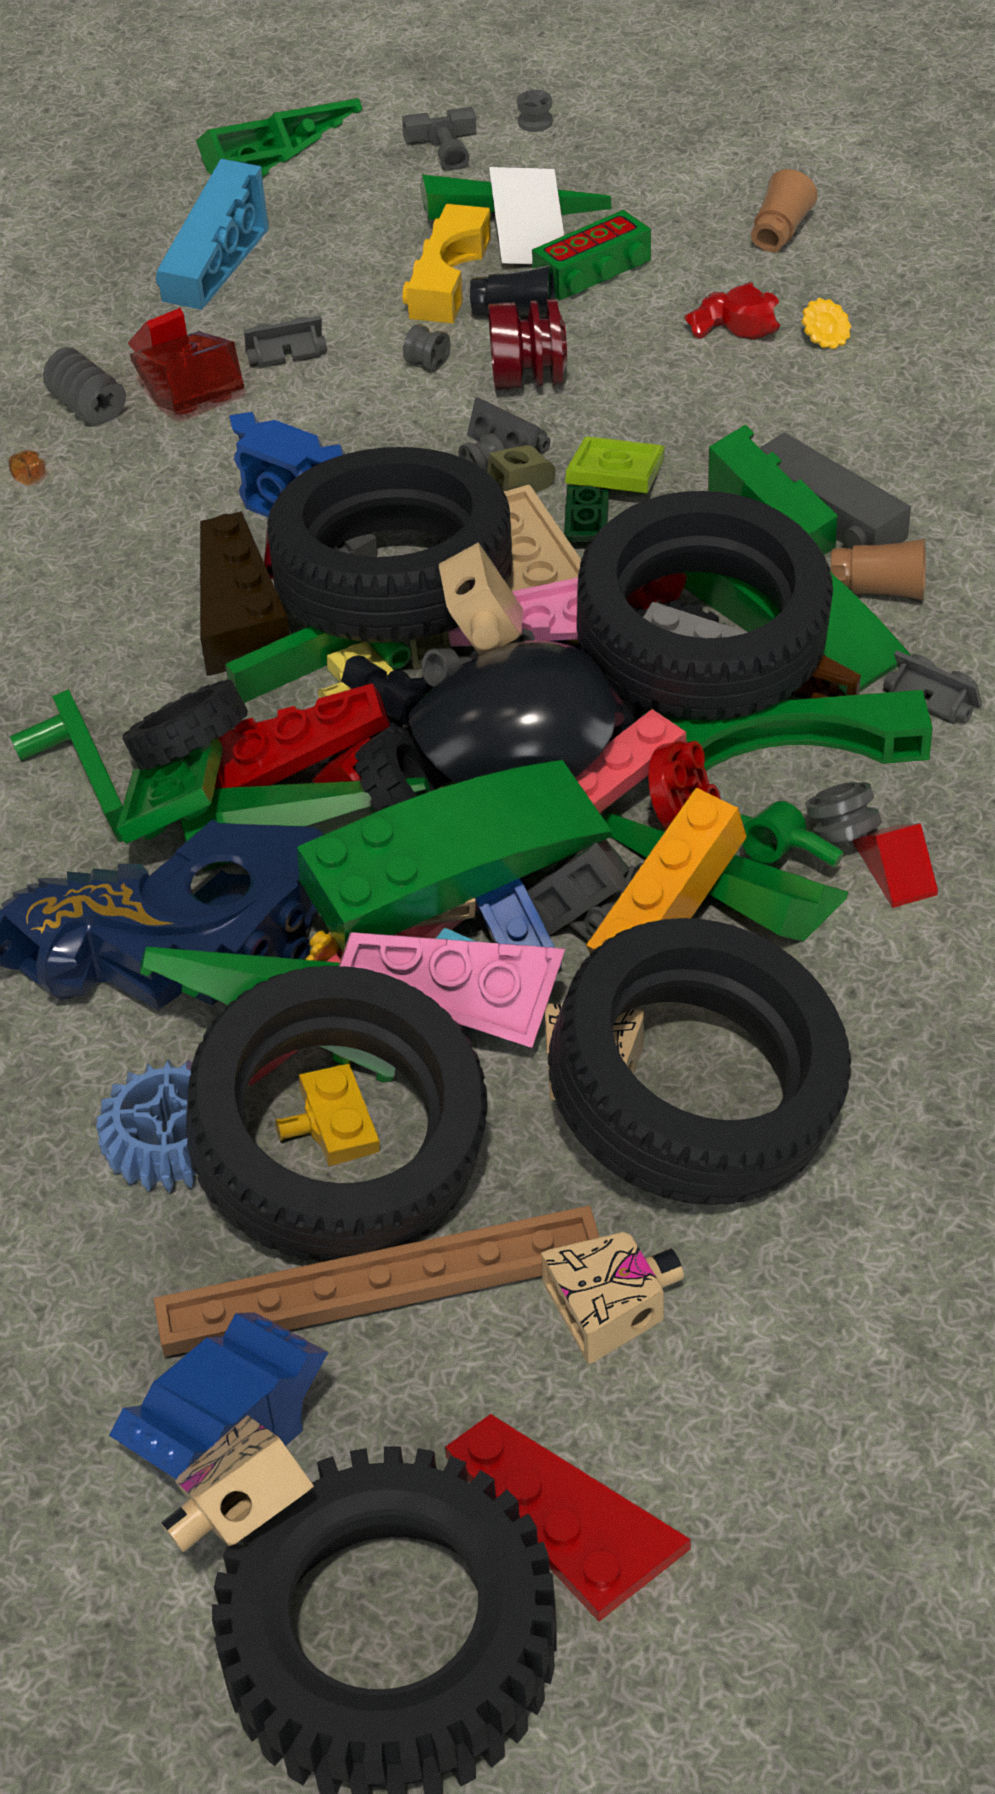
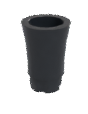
M551 264L518 272L489 274L488 277H476L470 281V304L474 316H488V304L515 302L519 317H528L530 301L537 300L539 318H546V300L556 299L555 279Z

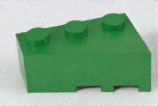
M746 424L709 446L708 491L735 494L769 505L798 523L816 542L824 555L836 548L838 515L801 479L794 483L778 467L782 460L774 452L766 455L751 440L754 432Z

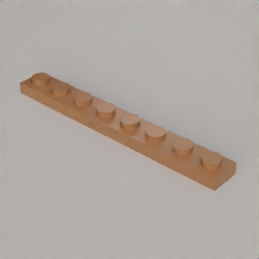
M589 1205L155 1297L154 1304L161 1347L164 1357L190 1352L206 1337L223 1336L235 1313L255 1312L283 1328L292 1330L542 1276L541 1252L599 1238L600 1236Z

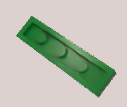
M309 626L225 664L227 678L233 682L243 702L246 703L327 666L328 654L356 645L362 641L339 638ZM403 641L367 642L392 669L404 667L412 655L411 649Z
M67 689L52 696L60 714L9 737L21 761L71 739L103 812L118 842H122L123 839L116 827L123 805L70 690Z

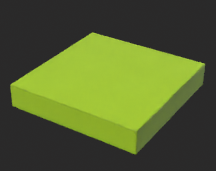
M586 436L566 468L565 483L648 493L663 463L665 446Z

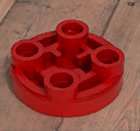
M675 741L662 744L654 750L651 756L648 773L650 796L656 815L665 830L668 829L696 788L721 799L716 785L709 784L704 767V751L697 741L687 743Z

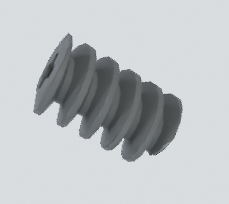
M72 347L58 349L45 364L43 379L47 390L89 423L101 425L117 418L123 410L126 401V392L123 385L118 384L113 377Z

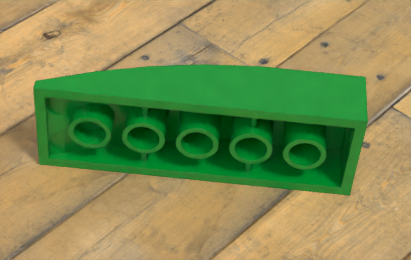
M684 572L687 574L684 589L747 632L767 624L781 613L765 594L741 580L709 572ZM830 572L833 580V595L823 655L860 674L859 692H861L898 667L894 656L896 650L909 656L911 654L882 621L844 583ZM824 680V683L830 685V681ZM839 684V691L847 695V686Z
M558 760L513 768L439 788L382 809L297 846L299 881L343 952L350 932L395 935L586 849L595 842L599 843L612 837V830L564 761Z

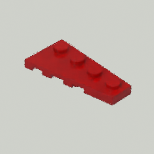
M371 683L318 698L315 706L300 710L295 706H290L277 710V717L261 722H256L253 717L241 720L235 726V729L229 730L224 735L217 737L223 746L215 788L270 786L390 727L381 694L374 684Z
M492 1414L486 1416L445 1446L446 1458L448 1460L452 1456L466 1462L469 1483L482 1470L494 1478L496 1498L505 1490H508L518 1500L520 1518L529 1514L537 1526L538 1543L544 1542L549 1555L550 1570L598 1622L691 1550L690 1538Z

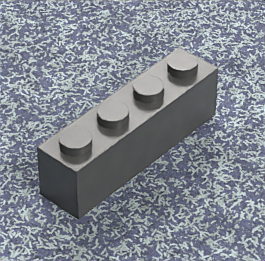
M785 432L760 447L766 455L774 452L782 460L778 467L794 483L801 479L838 515L836 540L846 545L847 548L853 549V545L901 543L908 539L910 505Z

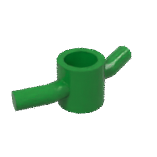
M776 801L754 817L740 814L747 836L742 845L746 853L760 863L777 861L793 847L808 851L833 868L840 863L844 856V851L817 834L807 831L805 819L801 811L786 801Z

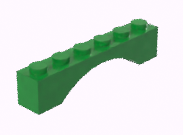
M923 690L786 700L747 716L725 720H687L660 714L686 731L687 742L697 741L702 746L705 755L704 767L706 771L732 757L758 749L784 745H814L838 748L866 756L882 764L930 759L933 726Z

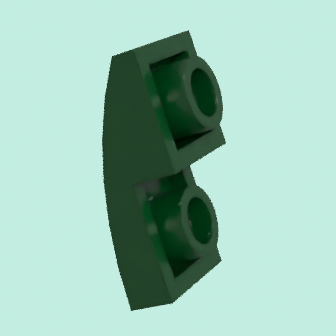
M567 485L564 535L569 542H590L597 532L608 523L609 489L588 485Z

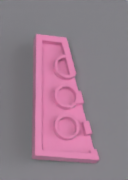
M350 932L339 966L364 968L402 980L434 999L458 1024L533 1048L565 949Z

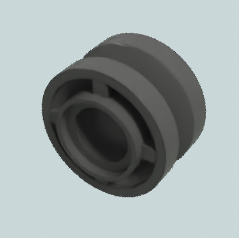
M867 782L838 784L820 791L807 800L805 806L808 816L820 819L813 827V832L830 843H843L860 838L877 828L882 823L879 811L875 807H867V804L874 798L871 784Z

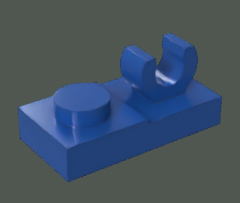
M520 878L475 898L476 907L494 943L555 948Z

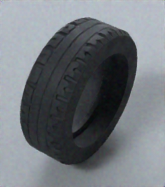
M383 447L356 451L326 460L306 470L284 488L273 504L267 520L273 580L280 600L295 616L309 626L339 638L362 642H402L431 637L459 627L446 605L439 564L478 542L506 584L512 573L511 520L506 494L485 470L464 458L442 451L416 447ZM391 529L422 530L449 538L436 546L422 551L388 557L353 555L333 549L335 546L351 538ZM475 580L466 581L470 584V590L473 588Z
M685 491L660 495L635 504L615 516L597 532L586 547L578 573L576 626L579 644L581 645V650L595 660L617 692L627 700L643 708L653 709L659 714L687 720H725L747 716L784 700L797 691L816 670L825 649L831 612L833 580L830 574V567L819 546L798 523L779 510L748 497L715 491ZM684 572H709L733 577L752 585L765 594L781 613L767 624L744 634L723 638H699L677 634L649 622L638 614L626 599L643 585L667 575Z
M677 918L647 922L634 926L631 929L623 930L614 937L604 941L602 946L593 950L590 956L584 960L570 984L552 1031L548 1053V1065L550 1067L548 1073L549 1080L552 1083L553 1096L557 1100L558 1109L564 1116L566 1124L586 1150L611 1172L626 1182L663 1198L691 1204L728 1205L768 1195L770 1191H776L786 1183L791 1182L799 1172H802L807 1167L844 1104L849 1089L848 1081L851 1078V1054L848 1049L849 1042L845 1034L846 1030L834 1004L821 984L797 959L769 940L737 926L705 919ZM661 1002L691 1004L719 1013L745 1029L767 1052L778 1072L783 1090V1099L778 1108L772 1112L740 1120L707 1118L681 1110L656 1096L630 1071L622 1059L612 1032L614 1022L618 1016L633 1008Z
M314 966L273 976L267 981L254 985L252 989L244 991L236 1000L231 1001L225 1007V1011L218 1014L213 1020L212 1025L208 1027L203 1036V1041L198 1045L191 1066V1075L189 1076L186 1111L187 1148L192 1168L198 1174L197 1180L210 1202L218 1206V1212L224 1218H227L230 1224L236 1229L246 1232V1236L250 1239L259 1241L261 1245L269 1249L278 1250L281 1254L287 1256H297L298 1259L325 1262L417 1242L420 1240L421 1235L429 1234L439 1223L444 1221L448 1216L449 1210H453L463 1196L468 1180L471 1179L484 1135L488 1107L487 1087L483 1083L485 1076L480 1066V1060L477 1053L472 1049V1043L468 1036L464 1034L461 1026L451 1018V1015L444 1008L440 1007L439 1003L402 980L380 972L349 966ZM343 1046L370 1053L388 1062L403 1073L421 1095L428 1113V1125L424 1142L417 1155L406 1165L392 1173L372 1180L355 1183H334L299 1175L269 1157L247 1132L243 1117V1100L250 1079L261 1068L276 1058L307 1047Z

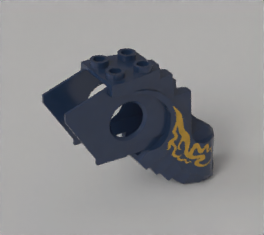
M212 819L175 851L176 854L150 876L142 864H118V871L93 868L91 873L67 871V878H38L39 883L28 884L27 888L13 892L11 898L1 903L0 966L12 970H20L42 986L44 990L60 1000L69 999L74 996H85L94 983L109 982L159 1011L183 993L182 984L153 971L149 976L141 974L140 963L145 947L305 960L311 947L309 945L310 940L307 939L306 934L318 911L299 881L297 846L324 834L314 827L218 823ZM233 862L241 865L249 873V875L227 874L221 870L193 895L191 889L192 878L198 870L208 864ZM200 992L195 997L212 1006L219 1002Z

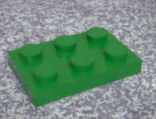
M218 738L210 740L209 744L200 749L198 747L192 750L190 754L184 757L174 758L165 765L160 766L159 764L153 769L146 770L145 768L144 770H139L137 768L132 771L116 827L125 844L141 838L143 841L150 840L161 834L168 824L181 818L185 821L193 820L208 810L212 802L223 746Z

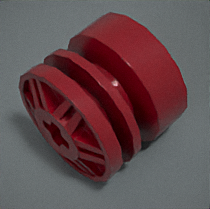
M557 299L546 300V318L539 319L537 300L530 301L528 320H520L515 302L488 304L495 390L521 388L523 369H532L536 386H543L544 367H550L552 385H562L563 373L567 362V339L565 322L560 314Z

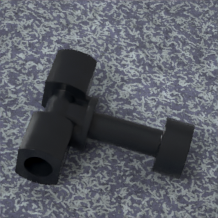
M360 655L346 660L341 682L351 689L373 683L381 694L386 713L405 725H410L409 714L412 708L434 687L425 681L423 675L422 678H410L402 670H394L387 675L385 670Z

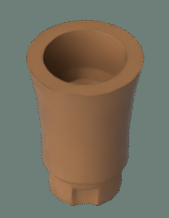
M791 169L780 170L771 176L765 198L755 217L754 227L751 231V239L755 246L760 247L763 251L776 253L792 238L802 219L817 202V189L808 176Z
M925 538L891 544L853 545V549H833L831 553V573L852 590L854 594L893 595L924 600L926 581Z

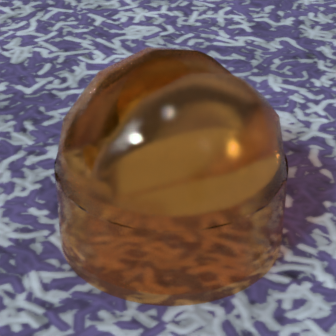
M24 450L10 457L9 469L16 481L27 486L38 481L43 476L45 461L38 458L39 453L33 450Z

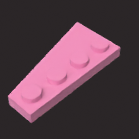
M578 578L512 591L523 608L522 628L532 631L535 640L559 641L578 639L576 626ZM460 627L448 631L451 647L472 645Z

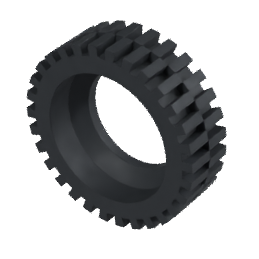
M384 1446V1463L369 1464L367 1448L350 1451L352 1467L338 1471L334 1457L331 1456L317 1462L320 1479L312 1482L313 1488L242 1539L243 1546L236 1543L227 1546L224 1552L223 1559L227 1573L217 1572L214 1591L218 1604H212V1623L216 1634L214 1640L229 1698L235 1714L239 1713L242 1728L251 1742L258 1738L262 1755L274 1767L284 1757L288 1777L301 1785H304L311 1772H314L320 1794H338L342 1781L350 1783L352 1794H373L374 1786H386L388 1794H407L406 1784L421 1781L424 1794H443L442 1774L453 1771L461 1787L476 1779L474 1757L480 1754L491 1768L505 1757L503 1735L506 1734L518 1744L528 1731L527 1710L538 1715L545 1701L544 1682L551 1684L555 1669L554 1651L557 1652L553 1573H550L549 1555L544 1542L538 1543L537 1526L530 1515L526 1514L520 1518L518 1500L508 1490H505L496 1498L495 1480L482 1470L479 1471L471 1483H468L465 1461L450 1456L444 1471L436 1468L434 1451L418 1448L414 1464L403 1463L401 1446ZM408 1537L436 1543L461 1555L472 1572L478 1590L476 1618L466 1642L458 1653L445 1666L432 1675L418 1682L397 1688L366 1689L355 1687L335 1680L323 1673L305 1656L299 1647L291 1628L290 1613L294 1590L299 1581L312 1568L333 1553L353 1544L371 1539Z

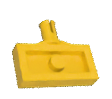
M349 1063L299 1074V1089L305 1102V1113L275 1119L276 1132L280 1141L310 1133L312 1138L321 1146L328 1166L380 1152V1140Z

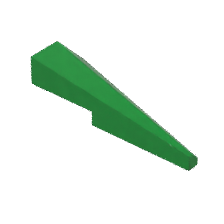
M359 98L276 112L267 119L208 129L196 140L206 170L211 175L220 159L261 166L262 177L269 173L270 168L279 162H286L320 139L322 133L330 128L335 129L343 123L342 120L352 113L357 114L363 108Z
M422 174L420 193L424 210L427 211L428 220L440 218L446 204L490 208V213L495 212L491 182ZM558 190L561 215L611 209L610 195Z
M425 777L405 778L417 796L430 792L428 780ZM360 781L214 788L211 805H209L205 813L193 820L185 821L183 818L180 820L186 841L212 819L218 823L314 827L325 835L376 813L370 803L372 798L369 793L364 792ZM232 862L208 864L202 870H213Z
M608 812L604 819L612 830V837L645 857L649 856L665 833L664 830ZM735 854L708 894L779 936L805 941L847 899L849 891L821 884L806 877Z
M145 947L140 963V973L149 976L152 971L182 984V992L195 998L200 992L227 1006L244 991L252 989L254 985L267 981L273 976L307 967L339 966V962ZM319 1046L333 1052L332 1060L342 1065L353 1061L377 1072L376 1080L382 1083L392 1082L396 1068L370 1053L343 1046Z

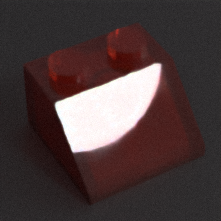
M201 331L130 354L132 364L157 406L173 411L176 415L191 413L197 410V404L206 401L211 403L226 401L232 397V392L245 388L234 341Z

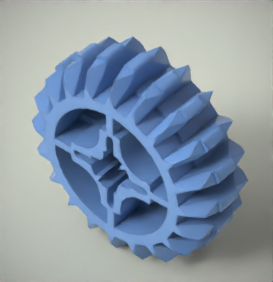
M169 1059L164 1068L154 1069L147 1063L144 1074L138 1076L128 1072L126 1085L112 1084L111 1098L101 1100V1115L97 1117L98 1122L96 1123L100 1138L98 1140L102 1155H105L106 1160H108L109 1167L113 1169L114 1174L122 1173L129 1186L141 1180L142 1185L149 1192L157 1184V1181H161L163 1187L170 1193L174 1181L183 1180L189 1188H192L194 1175L197 1173L194 1172L187 1148L188 1139L186 1138L188 1085L192 1066L190 1060L180 1068H175Z

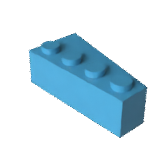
M220 159L157 269L156 283L160 288L162 302L203 310L269 230L261 166Z

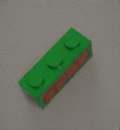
M623 209L532 249V269L551 264L554 272L556 298L559 301L650 261L651 229Z

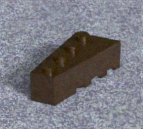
M242 511L222 514L215 518L200 521V640L206 675L211 676L226 672L225 664L290 635L286 612Z

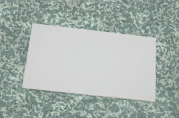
M489 167L501 261L508 264H532V249L564 236L555 169Z

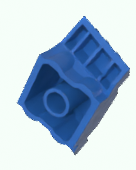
M253 412L229 415L232 429L239 438V441L236 443L237 451L234 454V460L241 474L240 497L245 503L247 510L265 517H269L270 510L284 488L297 476L317 464L345 454L340 444L323 447L317 435L280 421L258 422Z
M255 1312L235 1313L223 1336L206 1337L152 1383L140 1406L124 1407L109 1436L176 1480L180 1474L247 1415L278 1436L286 1446L303 1431L301 1422L303 1399L328 1352Z

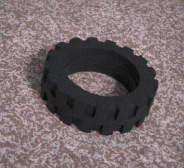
M230 679L221 680L211 686H203L196 692L187 693L172 703L171 701L162 706L157 712L150 713L143 718V721L131 726L130 730L123 734L122 740L139 770H144L145 768L146 770L153 769L159 764L162 766L170 763L174 758L184 757L190 754L192 750L198 747L200 749L209 744L210 740L224 735L228 732L229 728L238 725L241 719L248 715V710L233 682Z
M390 726L362 745L355 754V758L359 761L355 764L357 774L362 777L360 781L364 792L369 793L372 798L370 803L376 812L417 797L405 778L425 777L428 780L430 791L440 788L449 781V778L439 771L426 757L415 737L411 738L409 732L403 728L397 730L396 726Z

